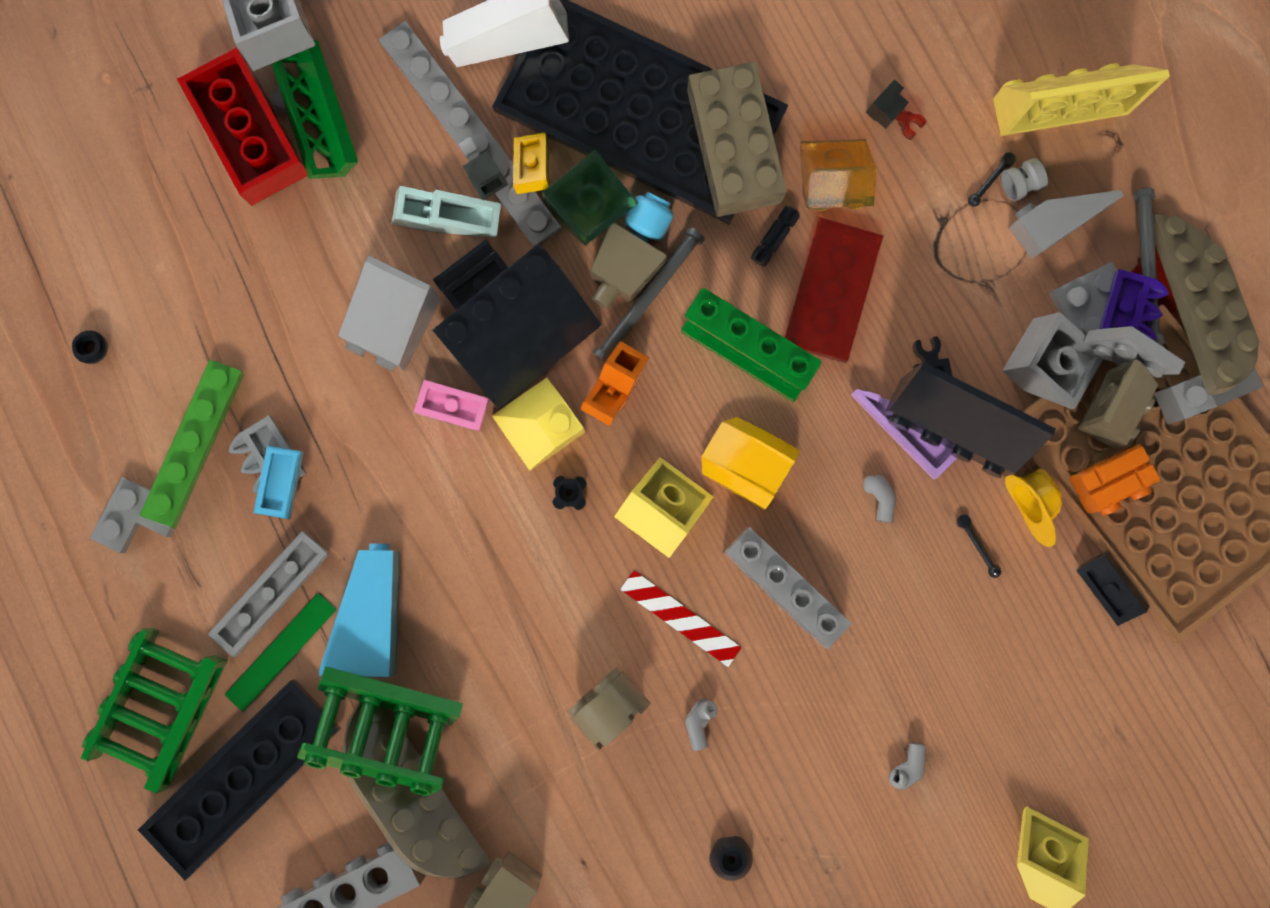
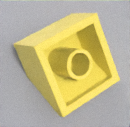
M659 457L632 490L614 517L669 558L714 497Z

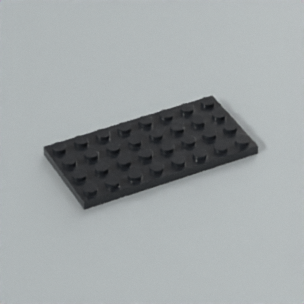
M560 0L567 13L569 42L520 53L492 105L493 111L538 133H546L548 138L730 225L735 213L716 217L687 92L689 75L714 69L574 2ZM764 94L774 136L787 111L788 105Z

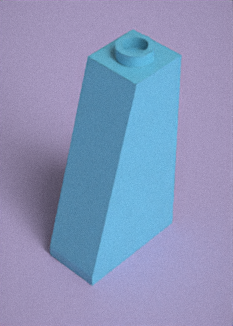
M369 544V550H358L319 669V676L322 675L326 666L364 677H391L396 674L400 551H390V544Z

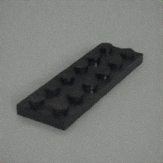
M295 679L290 680L174 793L138 831L182 879L186 881L305 765L304 760L297 758L302 743L313 745L323 708ZM336 722L334 723L330 740L342 729Z

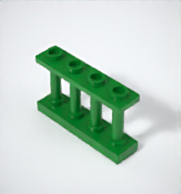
M705 288L700 290L685 313L687 321L681 329L682 334L793 403L800 392L807 388L822 363L820 359Z
M145 628L137 632L128 645L130 654L125 664H122L117 669L113 677L114 688L110 696H107L102 701L97 714L100 717L95 728H92L84 738L82 747L85 749L81 759L88 762L100 758L102 753H105L146 772L145 776L148 777L144 789L157 794L170 787L228 660L213 655L204 657L203 660L196 662L154 643L159 630ZM150 656L190 674L193 682L189 691L181 694L139 675L147 657ZM135 688L175 706L176 711L179 713L174 723L166 726L126 708L125 704L132 689ZM119 720L161 739L163 747L159 756L152 759L110 740L117 721Z
M326 666L317 690L323 691L327 698L313 745L302 743L297 758L304 760L306 766L316 769H325L326 766L340 769V774L347 777L360 778L361 775L376 778L375 782L380 785L395 787L397 784L411 787V792L424 796L437 793L443 786L444 778L433 776L432 774L443 728L448 725L452 726L460 717L463 703ZM345 698L357 700L362 706L349 753L327 748L340 702L345 700ZM380 707L394 710L393 713L396 715L384 763L363 758L375 710ZM414 716L428 719L427 722L430 724L418 771L398 767L409 720Z

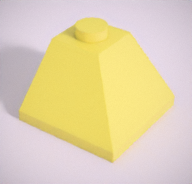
M545 378L492 415L530 471L585 433L581 423L548 378Z
M1026 806L1023 809L1017 867L1030 899L1047 908H1071L1086 895L1089 838Z

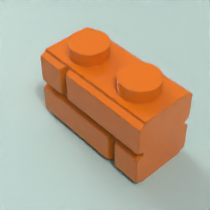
M1137 444L1127 447L1070 476L1069 480L1088 514L1100 512L1102 516H1106L1122 508L1120 501L1131 497L1132 501L1152 493L1150 486L1159 482L1160 477L1153 464L1149 462L1150 459L1143 446Z

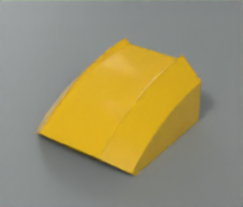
M735 417L721 423L702 454V474L759 509L765 510L796 461L800 450L767 431Z

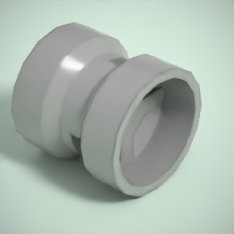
M1031 158L1024 161L1019 168L1011 167L1001 173V183L1008 198L1016 202L1025 198L1028 192H1039L1048 186V177L1043 164L1037 158Z

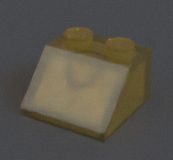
M866 139L800 141L802 194L807 209L813 208L814 210L824 211L836 207L860 209L863 206H874L877 167Z

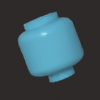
M649 192L645 196L638 195L635 197L625 217V224L632 229L631 233L646 243L650 239L660 241L663 239L674 217L672 210L669 209L671 203Z

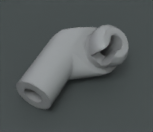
M881 475L867 476L863 482V489L869 494H874L878 500L876 521L893 523L896 503L895 491L885 477Z
M699 700L685 718V726L692 751L709 747L704 728L711 718H715L717 715V706L713 701Z
M909 743L907 760L894 768L889 774V782L894 788L904 790L923 777L926 745Z

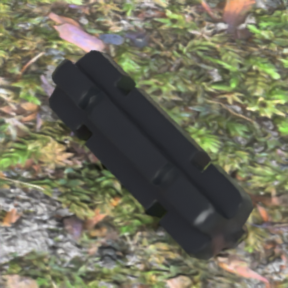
M791 206L784 207L778 219L774 221L761 240V245H758L752 253L751 259L755 263L763 267L768 264L773 256L772 252L775 253L790 232V227L793 228L799 219L800 213Z

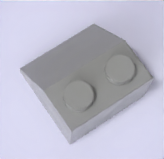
M1061 312L1033 318L1002 371L1025 392L1074 409L1103 359L1097 357L1093 353L1094 349L1083 342L1086 335Z

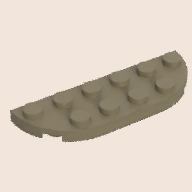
M1154 214L1155 246L1207 394L1217 395L1227 392L1245 380L1253 371L1258 358L1259 339L1233 270L1226 258V252L1205 233L1185 222L1181 217Z
M360 704L353 710L346 724L344 746L342 747V752L349 753L362 707ZM380 707L375 710L363 758L384 763L395 721L387 708ZM405 736L398 767L418 771L421 757L407 736ZM361 775L360 778L347 777L352 788L394 851L414 870L427 876L457 879L474 874L491 864V861L442 788L437 793L424 796L411 792V787L401 784H397L395 787L383 786L375 782L376 778Z

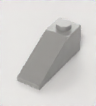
M1120 190L1049 199L1036 207L1030 203L1015 214L1018 220L1009 229L1029 257L1034 259L1110 207L1124 195Z
M1254 367L1251 374L1233 389L1221 394L1208 395L1201 375L1155 392L1154 395L1166 423L1171 424L1218 407L1262 388L1263 385Z

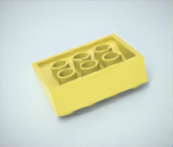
M1113 63L1103 66L1097 71L1088 72L1087 69H1078L1068 73L1067 76L1055 77L1054 74H1047L1031 82L1023 83V80L1020 79L1009 81L1002 86L993 98L1000 135L1005 136L1129 115L1170 77L1169 70L1134 64L1120 67L1119 63Z

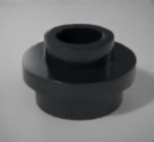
M83 331L73 339L72 351L80 362L96 364L107 354V341L103 335L96 331ZM94 342L96 345L94 351L88 353V345Z

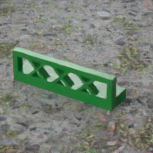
M314 40L316 46L274 62L271 65L308 178L345 177L358 163L319 42ZM283 63H296L299 73L298 79H295L285 71ZM295 90L307 98L309 103L307 110L295 102L293 97ZM305 120L317 128L319 133L317 140L305 132L303 127ZM315 150L327 158L328 168L316 167L313 158Z

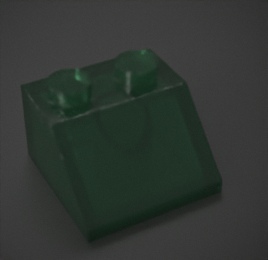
M596 150L542 192L543 201L563 226L584 246H587L638 205L636 199Z

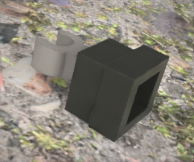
M470 137L458 143L469 161L463 165V168L482 200L509 185L488 151L480 154Z

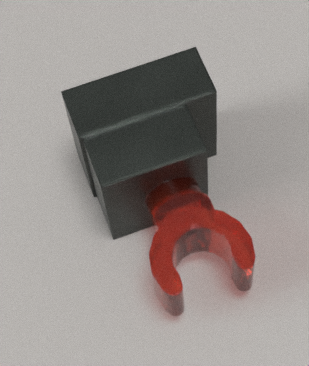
M894 79L872 103L866 113L885 129L896 119L904 137L912 140L916 133L910 128V123H915L918 127L923 128L927 121L922 115L913 114L904 109L909 102L900 95L904 87Z

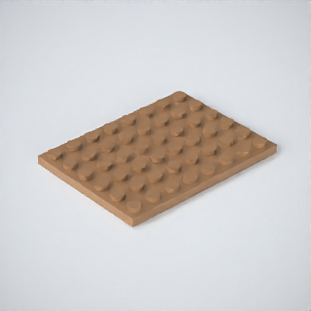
M1163 304L1159 306L1163 314L1160 317V332L1165 336V343L1161 346L1185 361V364L1180 374L1153 377L1158 383L1155 392L1201 375L1185 330ZM1103 360L1076 408L1070 409L1040 397L1022 411L1056 428L1053 436L1029 461L1036 470H1046L1058 486L1062 496V503L1099 550L1102 553L1107 550L1111 553L1150 605L1148 612L1173 643H1180L1270 571V435L1239 397L1213 409L1171 424L1166 423L1156 400L1150 411L1142 415L1138 423L1141 428L1136 439L1131 444L1112 448L1078 429L1108 370L1119 366L1113 361ZM1137 444L1142 445L1150 459L1149 462L1153 464L1160 477L1159 482L1150 486L1152 493L1132 501L1131 497L1120 501L1122 508L1106 516H1102L1100 512L1088 514L1079 499V495L1075 492L1069 477L1127 447Z

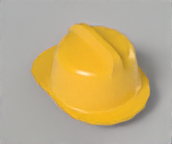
M1037 469L1023 477L1015 474L1006 476L1005 485L1008 493L1017 504L1032 535L1045 547L1050 548L1055 545L1056 532L1052 521L1058 515L1062 506V496L1058 486L1044 469Z

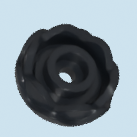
M722 837L715 842L709 855V862L717 876L724 880L735 881L745 877L750 871L753 864V852L741 837ZM730 856L735 857V860L733 862H730L728 860Z

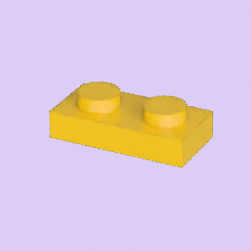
M546 133L514 138L513 186L516 194L549 189V140Z

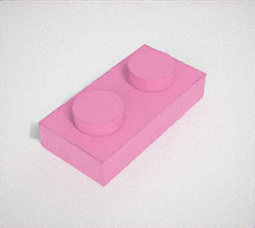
M423 380L414 412L481 432L490 399Z

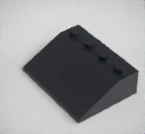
M538 243L432 331L497 409L500 410L602 325L543 246Z
M925 362L900 379L883 415L891 418L889 423L896 428L908 431L910 428L920 433V439L936 447L942 444L952 449L951 455L965 462H970L972 459L983 465L982 470L997 478H1001L1002 475L1009 476L1015 474L1053 436L1056 428Z

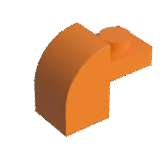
M620 341L605 362L600 377L583 401L581 410L610 426L630 398L650 357Z

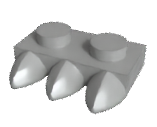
M268 415L239 433L232 441L229 453L245 454L252 452L244 460L240 471L241 473L255 474L262 472L267 445L293 449L275 419ZM302 464L299 478L307 474ZM261 475L255 481V484L253 486L252 491L254 493L258 492Z

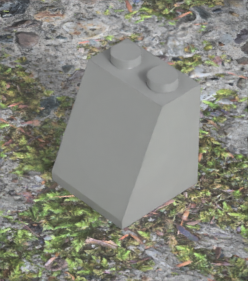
M368 255L338 336L347 343L344 348L354 354L363 357L365 352L377 357L374 362L377 365L392 372L395 367L405 371L441 300L431 285Z

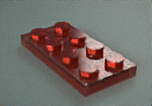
M819 217L784 338L808 353L845 364L848 362L884 235Z

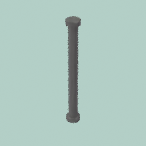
M1142 188L1133 193L1134 201L1138 202L1142 275L1157 280L1152 200L1155 198V190L1152 188ZM1147 299L1159 308L1158 299ZM1160 318L1153 321H1145V324L1157 336L1153 341L1163 345L1165 343V336L1160 332Z
M688 228L685 232L686 238L600 348L596 347L592 354L603 363L607 361L618 343L623 341L695 246L703 243L705 238L696 229Z

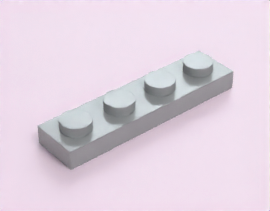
M301 531L208 635L232 657H237L324 562L330 553L306 531Z

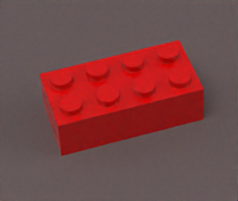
M237 47L177 78L239 195L251 206L308 176L302 159L257 77Z

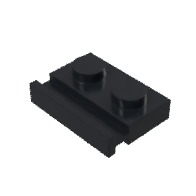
M485 239L436 276L433 281L457 310L504 272L508 266L492 248L487 239Z

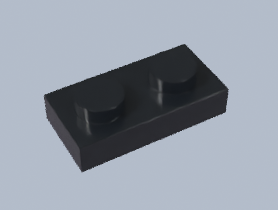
M1108 550L1077 568L1078 574L1117 626L1148 611L1150 605Z

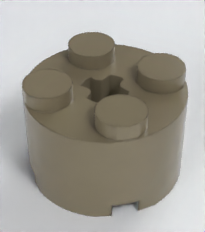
M616 667L593 690L591 689L577 701L568 713L571 716L570 719L599 751L623 732L633 722L634 716L638 712L642 714L651 703L623 671L620 672Z

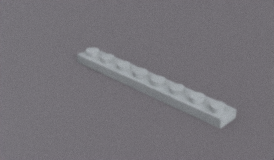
M406 21L379 39L381 46L461 152L464 154L458 143L468 137L472 139L480 154L488 151L509 184L494 193V195L533 247L538 243L542 245L562 230L561 225L536 192L516 194L513 186V162Z

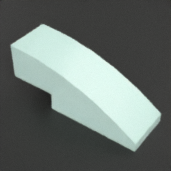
M399 186L395 195L391 224L457 235L496 237L501 203L436 189L432 193Z

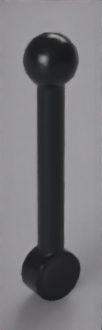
M1005 153L1001 158V164L977 193L968 197V204L970 206H978L983 194L1003 170L1014 164L1016 158L1013 153Z
M967 515L959 516L956 520L957 526L965 529L988 566L990 577L998 578L1002 572L1001 568L998 565H994L970 526V517Z

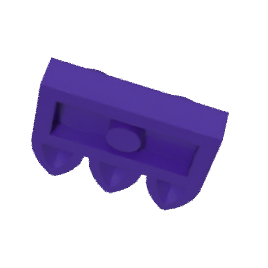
M1118 269L1114 273L1099 329L1132 326L1150 339H1156L1157 336L1153 330L1146 324L1141 323V321H1153L1162 317L1163 314L1160 309L1147 299L1162 298L1169 294L1168 290L1161 282L1154 278Z

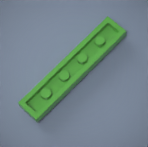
M209 360L139 516L176 529L243 379L244 373L241 370Z

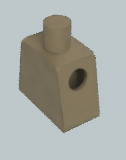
M612 222L591 269V278L600 284L591 299L607 310L617 295L628 302H632L665 265L667 255Z

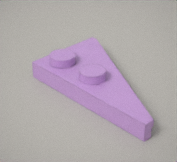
M856 389L851 394L858 404L933 480L937 479L957 459L951 455L952 449L942 444L939 447L930 445L920 439V433L910 428L908 431H904L889 423L891 418L883 415L890 400L882 398L879 394L870 391L865 392L860 389Z

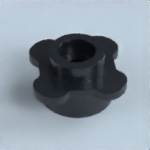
M558 476L554 479L553 485L556 488V497L552 503L555 508L574 507L576 510H581L585 507L586 500L583 498V492L587 483L583 477L578 476L575 479H565L563 476ZM572 490L573 494L572 496H567L566 492Z

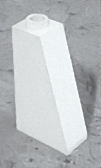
M487 0L444 20L443 35L440 36L443 54L449 56L456 67L569 42L567 13L560 0Z

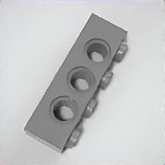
M750 527L746 528L723 552L821 647L829 649L852 624Z
M387 842L376 849L377 855L367 860L364 855H361L344 865L346 870L335 876L332 871L321 875L312 881L314 886L302 892L301 888L298 887L280 897L282 903L277 908H310V900H318L323 905V908H376L420 886L425 875L407 865L397 855L390 843ZM373 868H383L388 874V881H377L373 876ZM344 883L352 885L356 891V897H346L342 893L341 885Z

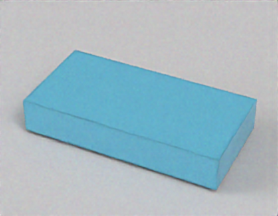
M267 445L253 513L291 519L304 452Z

